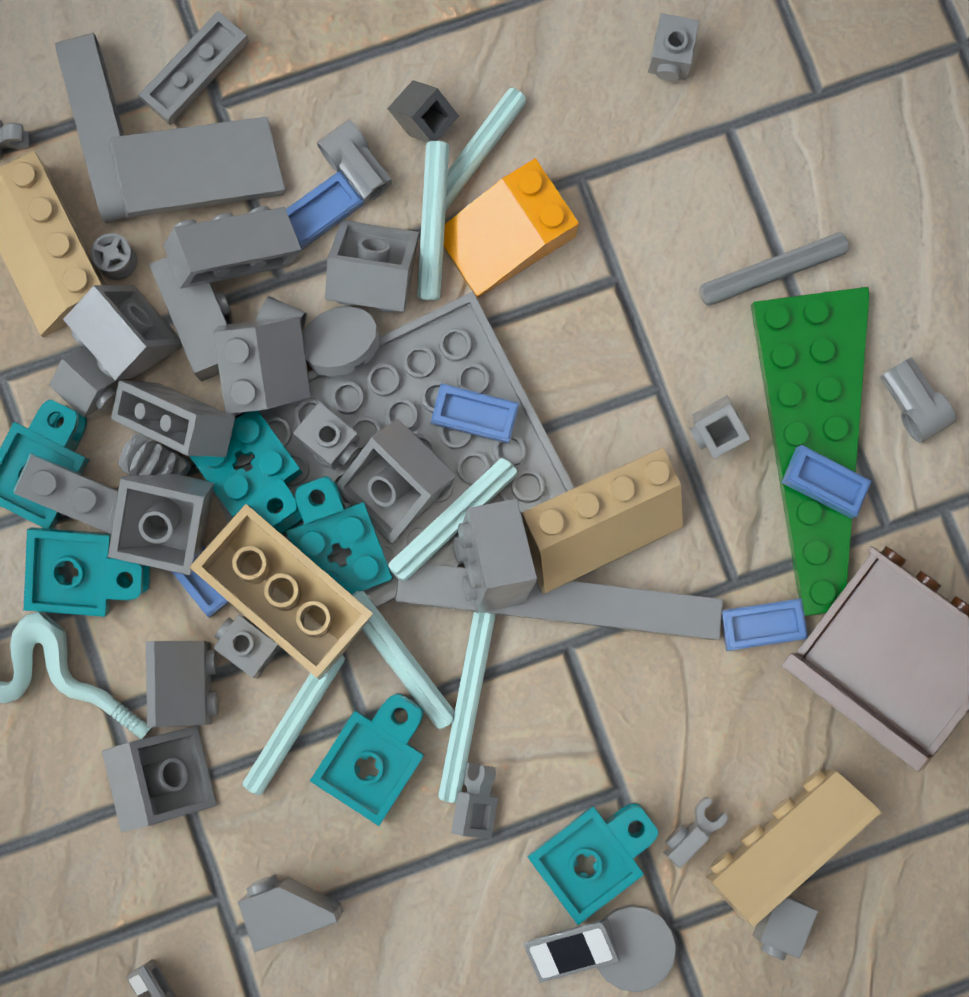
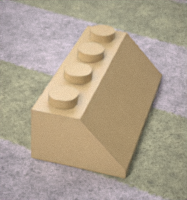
M32 151L1 166L0 254L40 335L45 337L67 326L63 320L64 317L94 285L106 284L97 266L92 261L91 254L47 166L37 153Z
M664 447L521 513L537 582L542 593L545 594L683 527L681 483Z
M247 504L242 507L189 567L319 680L324 677L349 648L373 615L368 608Z
M821 769L814 772L802 783V786L805 788L803 792L794 800L790 796L782 800L771 811L774 817L763 827L760 824L753 826L741 837L740 840L743 842L741 847L732 855L726 851L710 865L709 868L712 872L706 877L707 880L735 913L752 927L757 925L881 814V811L839 772L828 769L824 773Z

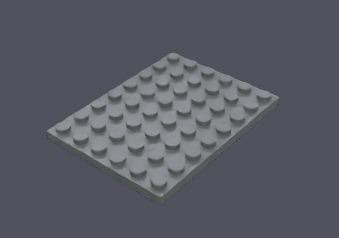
M473 291L380 336V345L374 357L367 364L362 362L355 366L356 371L330 377L318 374L313 370L309 371L308 379L311 398L266 410H258L303 472L287 484L294 496L296 489L300 485L323 476L330 477L337 484L370 438L397 419L456 475L439 498L393 544L374 527L388 566L405 547L499 459L503 458L510 461L518 473L516 478L488 504L517 499L520 512L522 513L574 489L566 470ZM440 384L519 403L509 444L431 425V418ZM319 402L358 433L360 440L356 445L360 449L345 467L339 464L335 470L331 469L297 441L293 435V432ZM245 412L233 413L230 415L234 416L235 419H237ZM253 454L249 456L241 455L238 458V463L235 465L236 471L240 468L245 469L246 472L250 471L253 468L251 461L255 456ZM213 490V493L229 523L233 519V517L228 512L224 504L221 502V500ZM313 490L311 492V499L314 503L321 504L325 501V494L321 490ZM341 495V498H342V500H343V503H344L345 508L352 506V505ZM283 508L278 509L276 514L279 513ZM459 531L426 563L454 567L463 565L464 561H457L454 550V538L458 537ZM285 533L283 536L289 540L287 533ZM339 543L332 545L333 552L328 555L330 562L337 561L339 566L346 565V557L352 555L350 548L342 549ZM392 572V580L363 590L376 608L394 600L396 597L398 578Z

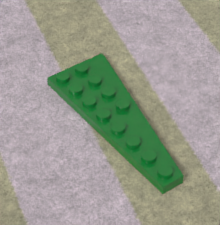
M868 287L755 301L751 304L798 598L802 600L804 616L827 613L847 586L852 519L781 482L796 447L800 445L856 472L869 307Z

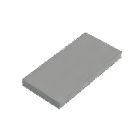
M267 117L110 137V147L127 218L280 196L285 192Z

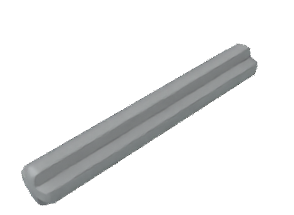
M836 233L703 283L699 288L700 295L705 305L710 306L845 255L849 250V244L843 233Z

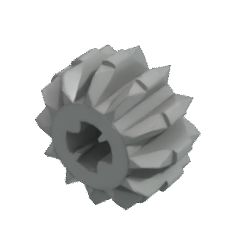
M141 433L133 434L130 441L126 442L118 460L122 471L130 476L177 474L188 477L187 474L191 468L189 461L185 457Z

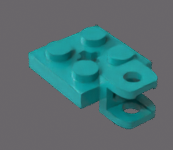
M47 400L37 411L29 428L13 422L0 447L1 507L43 528L54 529L62 513L14 494L13 490L30 452L82 474L90 459L74 451H76L87 428L86 417L54 400ZM64 418L63 424L59 427L60 420Z
M259 411L245 412L234 420L226 457L190 456L208 482L214 483V492L232 517L247 504L282 535L286 533V530L295 527L303 521L296 503V497L287 486L288 483L303 472ZM243 454L246 456L253 454L255 456L251 461L253 468L248 472L243 468L237 471L235 469L238 458ZM283 508L279 513L276 514L278 509Z
M328 476L302 484L296 489V503L304 524L286 530L289 541L351 595L356 591L360 592L393 579L364 501L345 508L335 482ZM318 489L325 494V501L323 503L317 504L312 501L311 492ZM339 543L342 549L349 547L352 555L346 557L347 564L344 566H339L337 561L330 562L328 555L333 552L332 545Z
M31 527L27 529L23 611L106 617L109 614L110 599L133 600L150 588L151 567L108 557L111 534ZM67 561L72 562L73 567L78 569V576L73 577L71 583L66 582V576L59 574L58 570L59 567L65 566ZM126 572L132 575L133 581L127 578Z
M396 693L382 704L373 720L355 710L315 771L310 782L380 826L425 755L408 744L422 721L423 709L403 694ZM396 708H403L407 711V721L399 722L394 716ZM371 756L377 760L375 767L379 772L376 777L369 774L364 779L359 775L361 768L357 765V761L359 758L367 760Z
M638 803L625 805L606 820L602 818L592 805L529 853L527 858L576 924L579 925L644 875V872L633 858L655 841L658 836V829ZM640 821L642 822L640 831L636 833L628 831V826L631 822ZM583 854L585 857L593 855L597 859L593 863L595 870L593 874L588 875L585 871L578 874L574 868L578 865L576 859L578 855Z

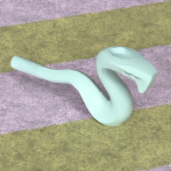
M42 612L27 614L18 622L12 632L10 642L14 670L13 679L10 682L0 680V703L15 701L24 694L32 677L33 648L36 643H41L44 648L46 668L50 680L58 691L69 698L96 705L120 722L121 725H124L126 729L128 728L139 739H144L152 727L147 728L145 721H141L140 717L129 711L127 707L125 708L123 704L121 705L119 701L105 690L79 682L72 677L68 668L67 635L62 626Z

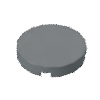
M351 306L337 307L319 314L307 325L302 333L306 363L316 373L330 377L347 375L356 371L355 366L364 362V364H367L374 357L380 345V333L372 315L362 308Z
M627 905L612 910L602 920H609L620 961L597 967V969L607 982L620 990L640 992L654 988L667 977L674 964L676 945L672 930L661 916L647 907Z

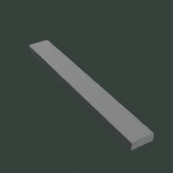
M425 563L408 580H397L396 603L476 612L473 600L467 601L463 588V577L467 576L465 568ZM536 581L524 604L480 613L719 640L723 599L570 581L543 594Z

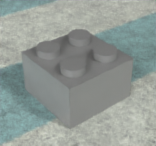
M518 500L467 508L463 522L458 525V537L454 538V550L457 561H464L467 576L463 577V588L467 601L473 600L476 613L524 604L537 581V576Z

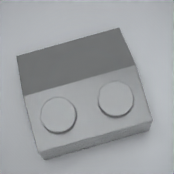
M341 220L327 259L325 300L336 301L345 306L362 305L374 307L383 312H404L410 291L419 232Z
M94 285L63 319L72 329L71 334L81 346L89 349L98 360L97 365L100 370L114 380L136 378L183 346L178 335L134 285Z
M300 316L221 325L214 330L213 335L225 413L233 414L266 410L311 398Z
M397 419L370 438L336 486L340 494L351 505L365 502L373 526L393 544L439 498L456 475Z
M177 474L122 476L120 478L108 557L191 575L193 570L189 567L202 553L214 483Z
M146 641L147 728L212 724V716H218L217 691H211V675L217 674L218 657L217 651L211 650L210 642Z
M197 726L128 742L102 751L121 833L217 806Z
M276 874L253 882L252 886L246 888L247 894L238 901L254 953L337 923L343 913L340 902L290 878L278 881Z

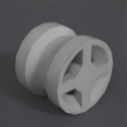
M114 233L103 234L92 245V261L102 274L109 279H125L136 269V253L121 235ZM120 260L117 263H113V265L111 266V263L113 261Z

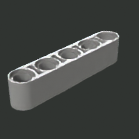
M90 33L56 42L57 56L100 215L104 223L127 218L110 147V137L123 136L124 133L95 33Z

